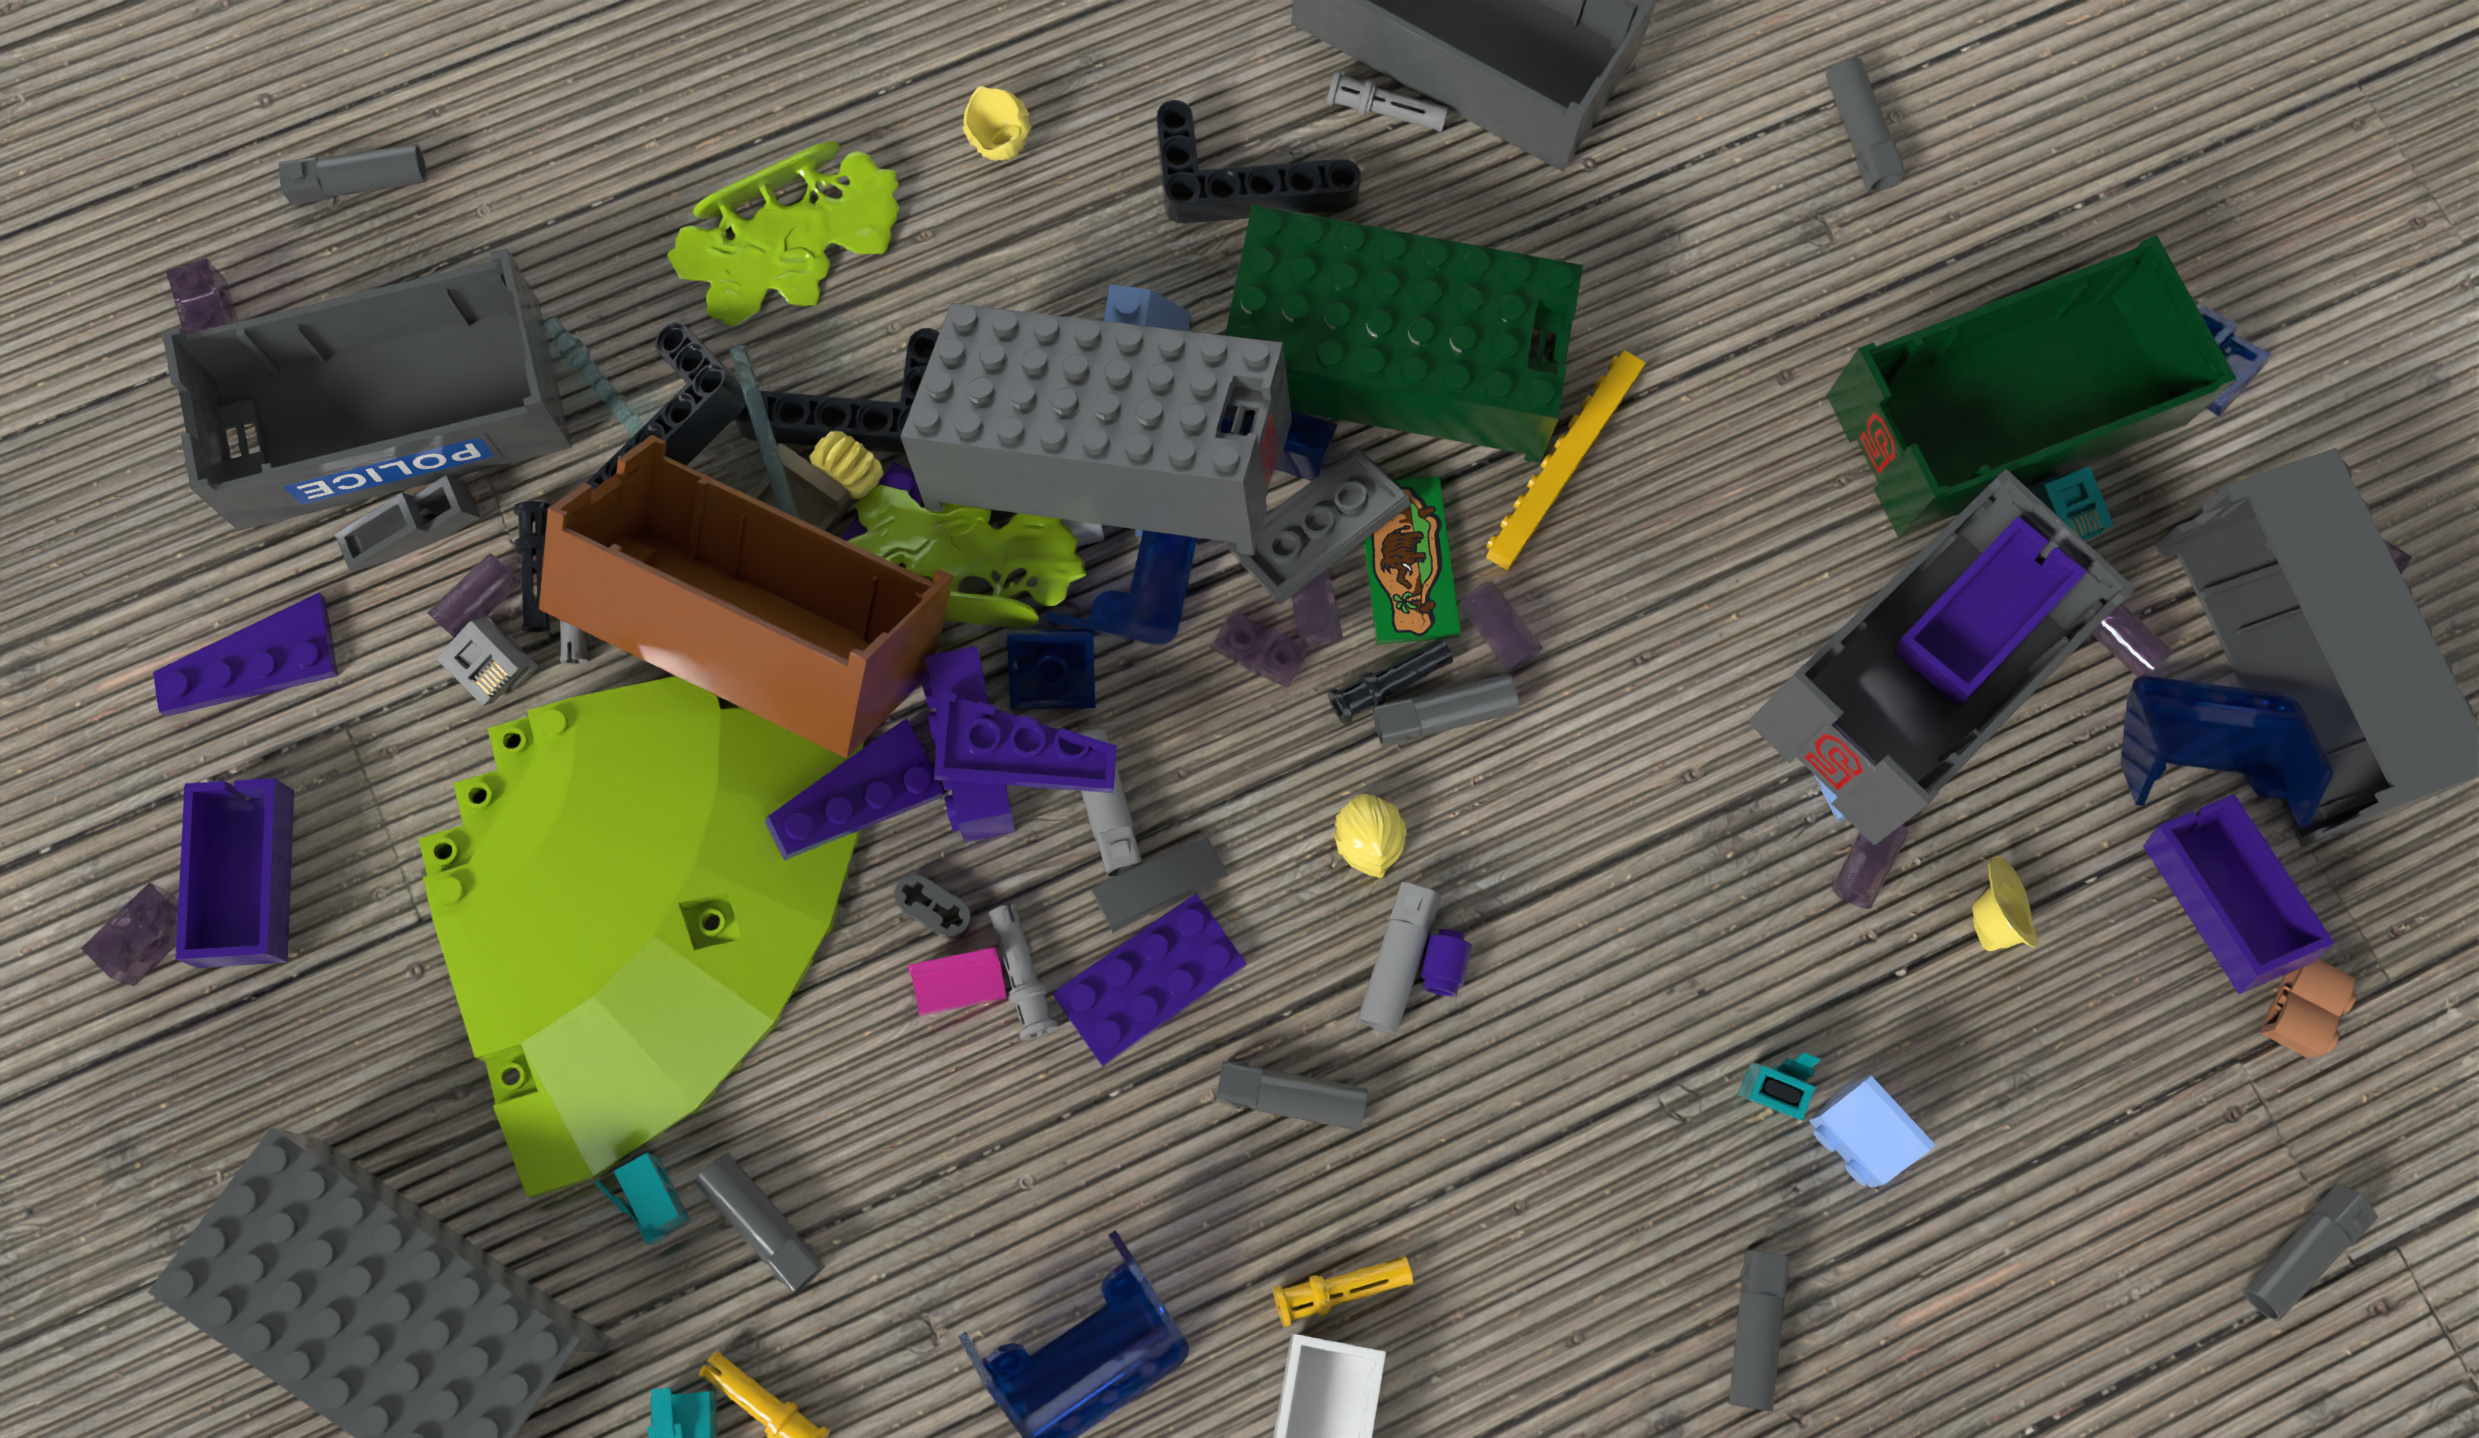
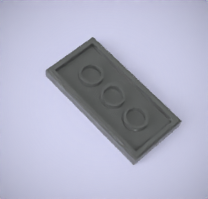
M1356 447L1265 516L1255 555L1237 553L1236 543L1231 542L1228 544L1230 553L1280 605L1405 510L1411 503L1409 497L1359 447Z

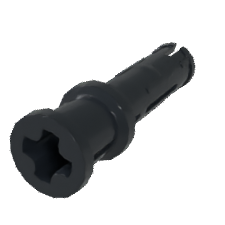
M525 501L514 505V514L518 516L519 538L515 539L514 547L521 554L522 630L534 633L550 630L549 614L539 609L547 514L548 508L552 505L541 501ZM535 521V532L533 533L532 523ZM534 574H537V604H534Z
M1438 639L1427 647L1412 653L1374 674L1372 672H1364L1359 675V680L1340 690L1336 688L1329 690L1327 693L1328 699L1339 720L1344 725L1352 722V717L1372 706L1384 704L1387 696L1422 679L1439 668L1441 669L1453 663L1452 653L1443 639Z

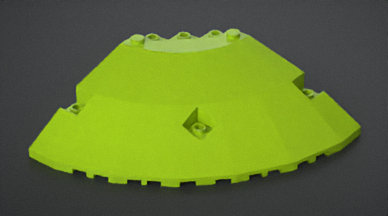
M677 676L567 698L527 710V717L487 728L497 770L454 782L453 786L463 825L418 838L427 874V876L423 877L435 930L476 1059L486 1063L495 1100L493 1108L527 1198H535L600 1177L629 1158L628 1155L649 1141H654L665 1134L666 1130L687 1116H692L700 1111L717 1092L718 1086L733 1070L736 1071L745 1056L758 1042L761 1043L781 1019L780 1015L792 993L797 991L814 961L812 958L824 937L830 933L839 907L840 894L844 881L848 878V868L862 830L783 860L765 821L771 813L866 747V739L848 758H845ZM711 916H718L720 918L718 928L712 931L706 930V920ZM517 1069L520 1073L519 1081L514 1085H508L506 1082L507 1073L510 1070Z

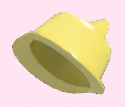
M2000 856L1992 857L1988 864L1990 886L1972 905L1974 928L1981 945L1987 951L2009 948L2023 942L2032 948L2037 947L2039 940L2032 923L2029 901L2021 879L2004 858Z

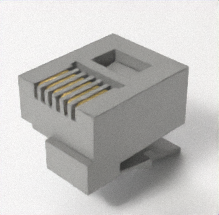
M489 615L485 618L471 620L436 657L482 706L494 703L508 687L512 690L520 688L539 668L518 646L511 634L505 637Z

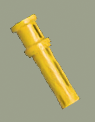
M1403 1255L1400 1258L1360 1268L1328 1279L1313 1275L1310 1276L1309 1282L1285 1289L1275 1286L1273 1287V1295L1282 1326L1286 1328L1291 1326L1293 1320L1318 1313L1321 1317L1327 1316L1329 1312H1332V1306L1372 1296L1373 1294L1407 1284L1412 1285L1413 1277L1408 1260Z
M716 1351L707 1361L720 1370L721 1373L711 1365L708 1367L703 1365L700 1370L699 1376L701 1378H705L766 1426L765 1433L767 1438H827L829 1436L830 1430L825 1426L819 1429L799 1413L800 1407L796 1403L788 1401L783 1404L725 1358L720 1351Z

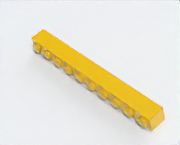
M1623 350L1619 357L1615 355L1607 367L1610 370L1606 377L1600 376L1594 386L1596 389L1594 395H1587L1581 405V408L1584 410L1580 416L1575 414L1567 426L1570 428L1566 436L1561 434L1554 445L1557 448L1553 455L1548 453L1540 466L1544 469L1540 475L1535 473L1527 485L1530 490L1526 495L1520 494L1513 506L1517 508L1513 515L1507 514L1500 525L1503 528L1499 535L1493 534L1486 547L1489 548L1486 558L1507 571L1510 569L1641 374L1646 364L1644 361L1626 350Z

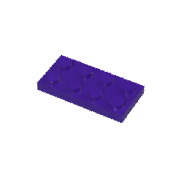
M1195 893L1054 991L1052 995L1100 1065L1104 1067L1247 966V963L1200 897Z

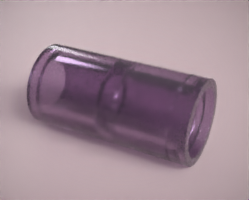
M489 553L427 613L455 638L471 620L486 618L521 584V581L501 561Z
M1492 580L1474 589L1459 603L1460 609L1509 673L1522 667L1542 650L1543 646Z
M2122 603L2091 633L2135 674L2140 681L2153 672L2173 652Z
M1902 824L1875 846L1859 832L1832 886V891L1839 898L1854 906L1865 909L1872 908L1909 834V830Z

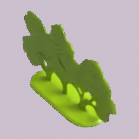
M837 141L816 144L732 183L700 201L693 209L692 214L699 219H710L723 214L719 227L711 230L696 226L680 228L679 234L675 239V248L668 252L667 257L680 279L707 281L710 283L711 287L706 293V313L714 319H721L723 324L738 326L754 314L760 312L761 302L769 288L778 290L781 296L785 297L788 304L817 307L821 292L818 283L826 278L830 267V261L824 253L828 245L835 243L857 254H882L886 252L892 237L891 227L897 221V214L900 209L893 196V193L899 186L896 179V171L879 169L869 154L855 151L849 153L841 162L838 174L819 173L816 170L829 163L838 154L840 146ZM846 176L849 178L850 184L848 186L842 184L838 178ZM803 177L808 184L803 200L791 206L780 204L773 191ZM822 183L825 188L830 186L829 183L842 190L843 195L841 198H831L821 191L818 184ZM812 191H815L819 196L814 204L810 201ZM761 196L766 200L764 207L759 209L753 219L746 221L742 216L733 211ZM730 226L736 236L733 240H729L726 236V230Z
M884 485L875 486L868 492L867 496L861 498L855 504L860 523L868 529L865 534L854 537L847 542L896 565L903 563L906 565L907 570L920 576H929L933 579L934 572L937 569L954 576L944 617L945 621L1009 628L1031 627L1038 623V613L1031 606L1009 597L1027 590L1031 593L1033 599L1040 604L1056 606L1066 599L1070 583L1087 574L1084 569L1085 561L1076 555L1078 539L1073 535L1070 528L1062 525L1061 519L1018 513L1008 524L997 529L989 524L990 509L944 503L942 512L926 510V508H921L910 497L907 490ZM1017 568L1026 570L1025 576L1017 585L1016 582H1009V587H1004L1006 578L1012 571ZM993 571L1001 574L999 582L993 580L991 575ZM965 577H982L990 582L994 588L993 596L958 592L959 583ZM1032 577L1037 578L1035 586H1026L1027 581Z

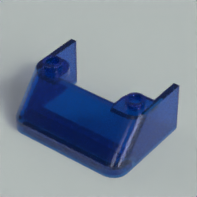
M1143 530L1130 593L1116 590L1101 593L1092 604L1089 620L1046 611L1045 621L1051 625L1152 646H1164L1171 643L1179 632L1198 538Z
M2152 676L2137 677L2132 683L2127 696L2120 764L2135 805H2145L2154 781L2163 777L2166 764L2244 773L2248 784L2258 795L2265 798L2277 797L2287 799L2298 825L2308 827L2334 772L2299 702L2290 696L2277 692Z
M1116 1230L1108 1236L1125 1262L1112 1269L1101 1284V1294L1107 1304L1030 1356L1022 1345L1010 1343L999 1346L984 1357L966 1331L958 1336L985 1388L1022 1438L1079 1437L1181 1366L1189 1354V1344Z

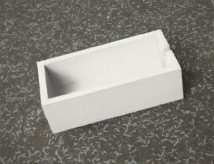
M1291 1334L1273 1438H1372L1386 1352Z

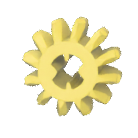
M830 431L825 438L822 437L814 447L813 453L809 456L812 465L848 489L851 499L865 497L871 489L879 484L878 481L884 474L880 462L873 457V453L865 449L863 444L855 441L852 436H847L841 431Z

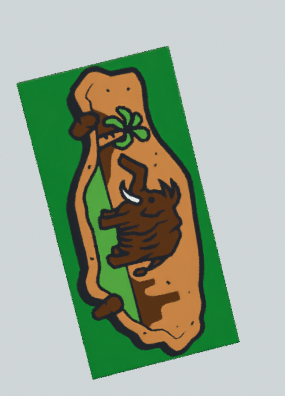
M1440 477L1392 480L1409 497L1411 505L1363 541L1376 645L1459 638L1461 631Z

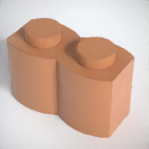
M2319 959L2312 964L2284 975L2280 981L2277 996L2271 1003L2262 1023L2260 1034L2308 1059L2323 1056L2324 1053L2328 1054L2339 1040L2340 1032L2336 1029L2340 1015L2347 1014L2356 1000V993L2353 992L2356 978Z

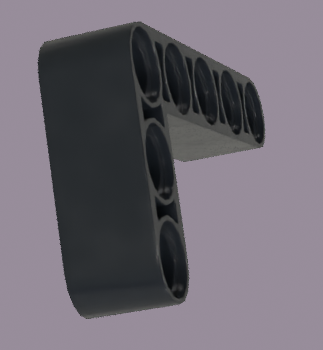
M1170 100L1163 103L1157 111V144L1164 209L1170 220L1176 223L1187 224L1248 219L1252 204L1303 214L1343 211L1354 206L1358 199L1361 172L1359 167L1348 159L1199 170L1191 108L1180 100ZM1179 124L1182 127L1174 129L1168 127V125ZM1175 159H1182L1186 161V163L1177 165L1171 163V161ZM1344 182L1349 187L1340 188L1335 186L1334 183ZM1304 185L1310 190L1299 191L1294 187ZM1262 188L1270 191V193L1258 194L1255 190ZM1217 192H1226L1230 194V196L1221 198L1215 196L1214 194ZM1178 195H1186L1190 197V199L1186 201H1179L1175 199V197Z
M673 322L665 326L657 335L655 347L687 384L586 482L592 486V490L617 473L618 458L651 435L667 442L666 457L687 466L746 407L749 400L747 388L709 347L684 324Z
M921 328L910 336L907 345L900 403L748 390V403L734 420L741 434L747 439L754 441L816 446L821 438H825L830 431H841L847 436H852L859 444H863L864 448L868 451L906 454L900 436L916 397L914 393L919 389L930 358H923L919 355L922 351L934 349L940 333L935 329ZM751 411H762L761 415L754 420L744 419ZM794 414L804 415L795 424L785 423L789 416ZM840 417L845 419V422L838 427L831 428L827 426V423L834 418ZM876 421L887 423L879 431L868 430V427Z

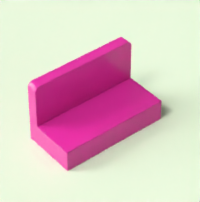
M996 947L908 965L909 975L913 979L920 1016L1007 998L1000 956Z

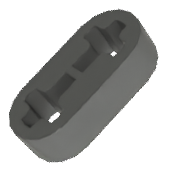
M920 875L906 876L897 884L895 900L900 910L907 916L948 940H957L969 932L972 925V915L968 906L961 899ZM919 886H922L924 897L932 903L929 907H926L920 902L915 901L909 906L907 905L909 899L905 891L908 888L916 890ZM940 907L946 912L952 913L956 908L959 909L958 915L962 920V924L959 927L952 924L948 929L943 928L945 921L942 916L936 913V910Z

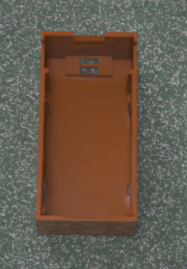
M653 435L618 458L617 473L597 488L592 490V486L584 482L548 508L539 603L540 610L845 758H848L921 683L920 672L928 670L925 656L937 653L953 575L937 569L934 572L932 581L666 457L667 442Z

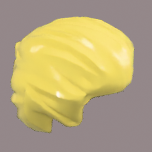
M984 86L977 87L964 112L963 130L970 146L974 145V147H977V152L982 153V157H987L989 160L1005 161L1018 156L1019 151L1027 144L1026 139L1032 126L1028 118L1030 114L1023 101L1019 100L1013 93L1002 89H989Z
M1373 794L1355 795L1353 799H1350L1348 804L1341 808V811L1336 815L1334 838L1339 855H1342L1351 867L1370 876L1383 878L1390 866L1403 853L1405 837L1407 836L1405 821L1399 815L1397 806Z

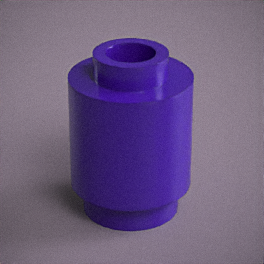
M1439 929L1438 935L1429 936L1421 972V978L1424 979L1423 989L1425 991L1442 996H1457L1459 987L1464 986L1472 944L1464 941L1465 934L1450 929Z

